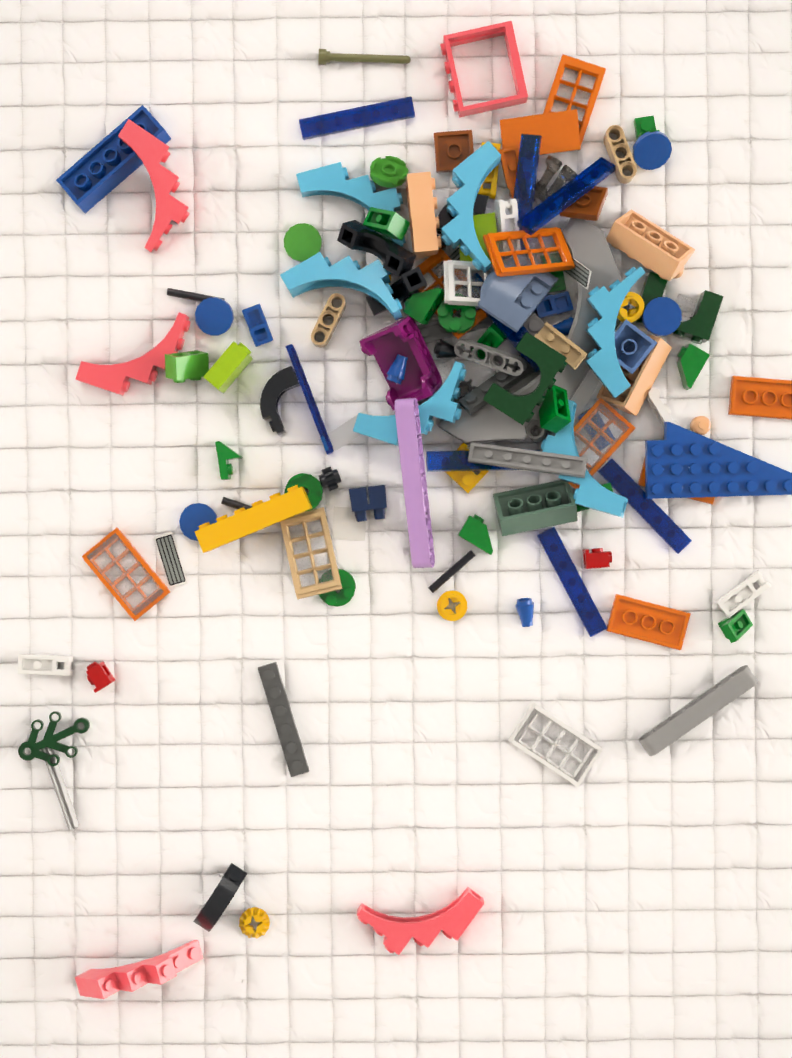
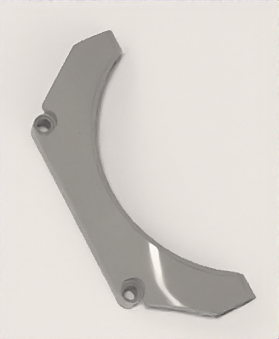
M570 218L562 231L563 236L572 251L573 257L592 272L588 290L578 283L577 308L567 338L588 354L594 348L597 350L600 348L586 332V329L589 328L587 324L595 317L598 320L601 318L587 301V298L590 297L588 293L596 286L599 288L605 286L610 291L609 286L617 279L621 282L622 278L604 232L586 220ZM628 302V305L622 306V308L628 311L630 303ZM618 318L616 320L615 330L621 322ZM588 357L583 360L576 370L566 365L562 373L558 371L554 377L556 379L554 385L567 390L568 400H571L590 370V367L585 362ZM541 374L513 394L526 395L531 393L538 386ZM489 403L472 415L463 407H460L462 413L460 419L455 421V424L440 420L437 425L465 444H471V442L524 440L526 436L530 437L533 442L540 443L544 438L546 439L550 432L540 426L539 410L541 405L534 407L532 412L535 414L529 423L525 421L523 425ZM535 429L542 430L539 436L532 435Z

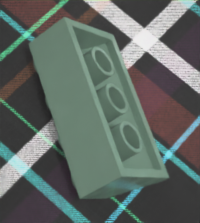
M559 480L493 494L502 536L578 521L577 505L575 504V499H573L574 496L570 484Z

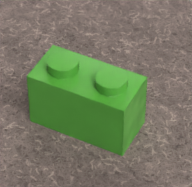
M195 350L165 354L166 378L173 379L175 383H184L185 379L201 380V377H204L209 371L207 352Z

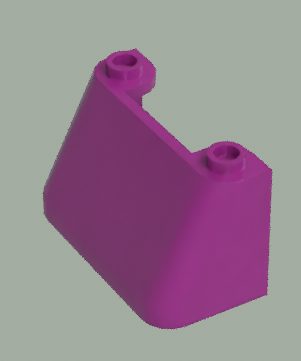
M412 317L403 318L359 341L364 354L368 356L374 355L390 389L387 391L386 401L393 411L395 410L396 399L416 398L417 401L432 396L442 386L441 375ZM397 354L408 358L404 381L402 380L401 385L387 380L388 375L386 374L396 359Z

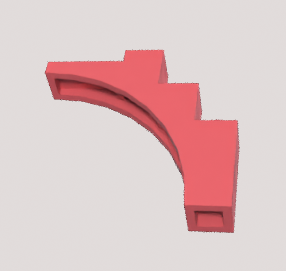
M128 119L118 137L132 148L142 160L150 175L155 192V221L152 233L144 247L152 252L153 249L157 251L163 241L160 238L163 233L166 235L169 233L173 226L170 224L171 221L177 224L180 221L185 222L190 214L187 212L189 207L170 195V192H176L180 183L177 182L179 180L177 175L160 164L161 162L165 163L171 154L168 152L169 146Z
M179 312L173 327L165 338L155 348L139 358L113 365H98L81 361L76 380L122 396L129 390V378L151 385L152 381L155 382L157 378V367L165 370V354L178 353L179 350H182L185 341L183 336L185 332H188L191 323L189 317Z
M467 887L456 900L431 914L406 918L389 916L374 911L362 903L357 909V916H359L358 919L362 923L370 924L374 927L373 929L380 936L385 935L383 940L384 947L390 953L395 952L399 955L412 937L418 945H424L427 948L441 930L449 939L453 937L455 940H458L484 905V899Z
M193 940L169 952L140 962L114 968L90 969L76 976L75 980L80 996L105 999L119 990L133 992L148 983L161 985L176 977V973L203 959L199 941Z

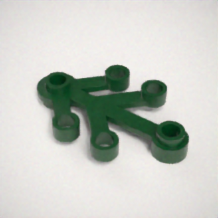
M53 711L49 715L50 722L44 738L37 743L39 731L43 729L44 723L40 719L33 721L28 741L19 746L18 754L20 758L26 761L38 758L47 761L50 766L58 765L60 762L59 755H50L40 751V749L45 747L63 752L69 758L75 757L78 753L76 746H67L57 741L76 732L80 734L85 733L90 728L89 720L84 717L78 718L73 726L54 734L57 723L61 720L62 715L59 711ZM57 714L59 719L53 720L52 715ZM35 722H39L41 724L40 729L35 728ZM78 723H83L85 725L84 729H79ZM25 748H30L31 754H26ZM70 748H73L75 750L74 755H70L68 753V750ZM51 757H56L57 763H52Z

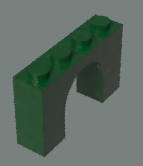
M649 272L646 275L640 293L644 301V309L651 300L663 296L668 281L660 278L658 274ZM707 290L703 291L691 319L681 322L672 335L678 338H684V336L691 338V342L696 344L709 341L724 296ZM641 315L636 323L644 326Z
M527 331L515 349L532 359L539 366L541 378L538 386L531 393L516 395L493 382L483 397L484 401L521 425L525 421L527 423L530 422L535 414L532 410L536 405H541L545 399L544 392L547 388L550 390L556 382L555 375L558 371L562 373L567 365V362H565L567 357Z

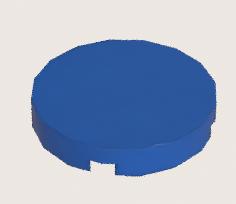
M660 131L644 133L633 146V158L637 165L645 170L660 168L668 161L672 152L670 140L666 134Z
M209 297L203 300L195 311V321L198 328L211 336H219L227 332L234 320L230 304L219 297Z
M658 297L651 300L645 306L642 314V322L645 329L655 336L672 334L679 327L682 320V312L679 305L667 297Z
M191 504L181 513L179 520L180 529L190 540L198 541L194 531L199 530L198 526L209 522L210 525L216 523L217 514L206 504Z

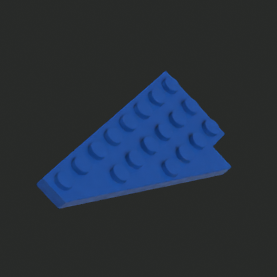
M664 422V440H645L646 499L792 495L791 472L671 422Z

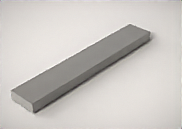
M471 442L468 462L578 478H585L588 460L585 457Z

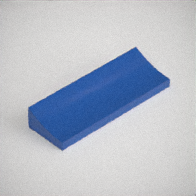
M143 105L56 180L85 214L143 164L132 148L118 137L128 119L165 144L171 140L166 130Z

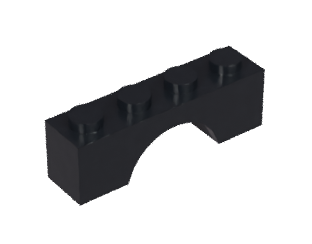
M357 220L342 223L337 239L338 242L352 250H361L375 255L384 263V269L398 277L412 270L417 255L364 226Z

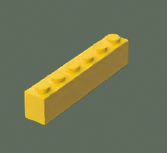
M298 485L287 489L288 493L283 495L280 492L269 496L270 500L264 503L262 500L251 504L252 508L245 510V507L235 510V515L228 517L226 514L216 518V523L210 525L207 522L198 526L199 530L194 532L203 553L312 509L304 487L299 488Z

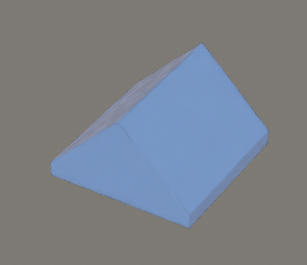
M626 319L615 333V349L620 366L633 374L657 342Z

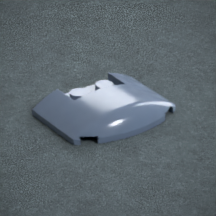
M517 255L520 266L532 265L530 259L524 255ZM513 256L503 260L505 268L517 267ZM493 268L481 287L478 307L517 333L557 283L558 278L549 272L499 277L496 276Z

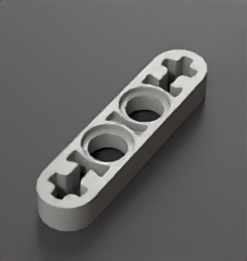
M461 339L454 346L455 354L460 358L513 376L522 374L527 368L524 358L469 339ZM463 344L465 345V348L468 349L465 352H463V348L460 347ZM478 349H482L485 352V359L478 357ZM496 355L503 358L502 365H498L495 362ZM517 362L518 366L521 368L516 370V366L511 364H515Z

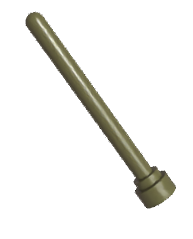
M319 49L318 62L319 65H326L330 61L408 64L411 58L403 55L330 53L327 49Z

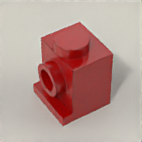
M603 548L591 549L592 552H589V549H582L585 569L610 567L609 563H612L611 551H603Z
M95 661L86 667L88 670L86 671L88 681L91 685L96 686L94 689L95 693L115 681L104 661L100 663Z

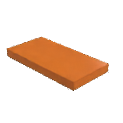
M577 109L500 120L502 148L518 145L521 158L581 150Z
M732 376L728 415L792 420V380Z
M615 594L606 631L681 650L691 613Z

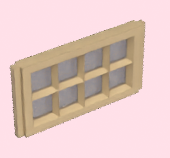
M324 507L306 511L281 521L282 534L297 600L342 589Z

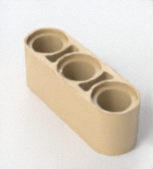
M612 125L604 135V145L618 181L627 184L636 175L637 167L623 129L618 125ZM609 134H616L618 139L612 140L609 137ZM616 151H621L624 154V158L617 157ZM628 169L631 176H625L622 170Z
M334 293L329 297L311 333V340L316 347H325L329 343L345 311L346 301L344 296L339 293ZM335 299H340L343 303L341 307L335 308L332 306V302ZM325 317H333V323L325 325L323 323ZM319 333L325 335V339L322 342L315 341V336Z

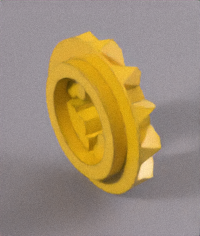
M628 292L620 307L617 318L621 322L627 319L631 323L638 320L644 311L642 297L635 292ZM629 302L635 308H630L627 312L622 306L628 305Z
M454 590L446 591L437 601L438 613L448 621L461 619L467 611L466 598L460 592ZM448 598H450V600H452L453 603L460 602L459 604H457V606H455V614L451 608L444 610V608H446L449 605Z
M257 907L245 910L239 920L242 934L247 935L248 938L257 939L265 935L270 925L267 913ZM252 918H254L256 922H259V924H257L256 930L253 927V925H249V923H251Z

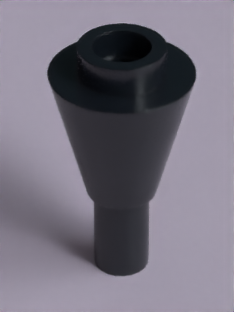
M442 339L440 342H436L434 347L436 358L459 357L455 354L453 345Z

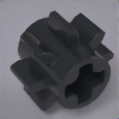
M464 379V381L461 380L459 388L460 386L464 387L467 385V390L471 392L476 386H471L472 379L468 382ZM460 392V395H459L458 399H459L460 397L465 396V395L468 394V393H467V392H464V393L462 394V393Z
M331 467L322 469L323 474L318 475L323 489L327 487L329 491L337 489L338 483L341 482L337 469L332 470Z

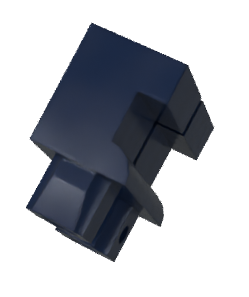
M385 485L368 487L370 504H368L366 487L349 489L352 512H355L357 522L367 521L366 510H374L375 520L385 519V508H387Z

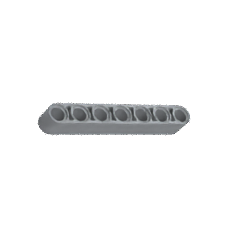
M748 665L738 668L639 738V742L649 756L656 755L758 683L757 678Z

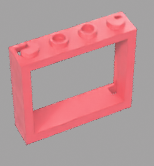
M512 21L443 36V43L440 44L442 55H446L447 62H444L446 74H450L451 81H448L450 93H454L455 100H452L454 112L458 111L459 118L527 102L528 94ZM504 35L517 95L464 107L451 47Z

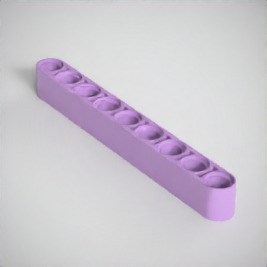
M416 398L396 399L394 408L413 568H433L435 555L418 401Z

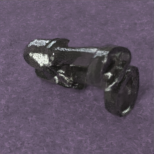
M548 155L545 160L547 168L539 181L537 179L525 202V206L530 208L536 201V198L541 200L542 202L535 212L538 215H542L554 202V197L567 181L574 182L578 177L575 171L569 166L564 165L547 191L546 186L563 165L559 159Z

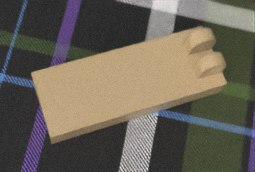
M547 321L538 334L534 336L567 357L565 362L574 370L588 356L585 351Z

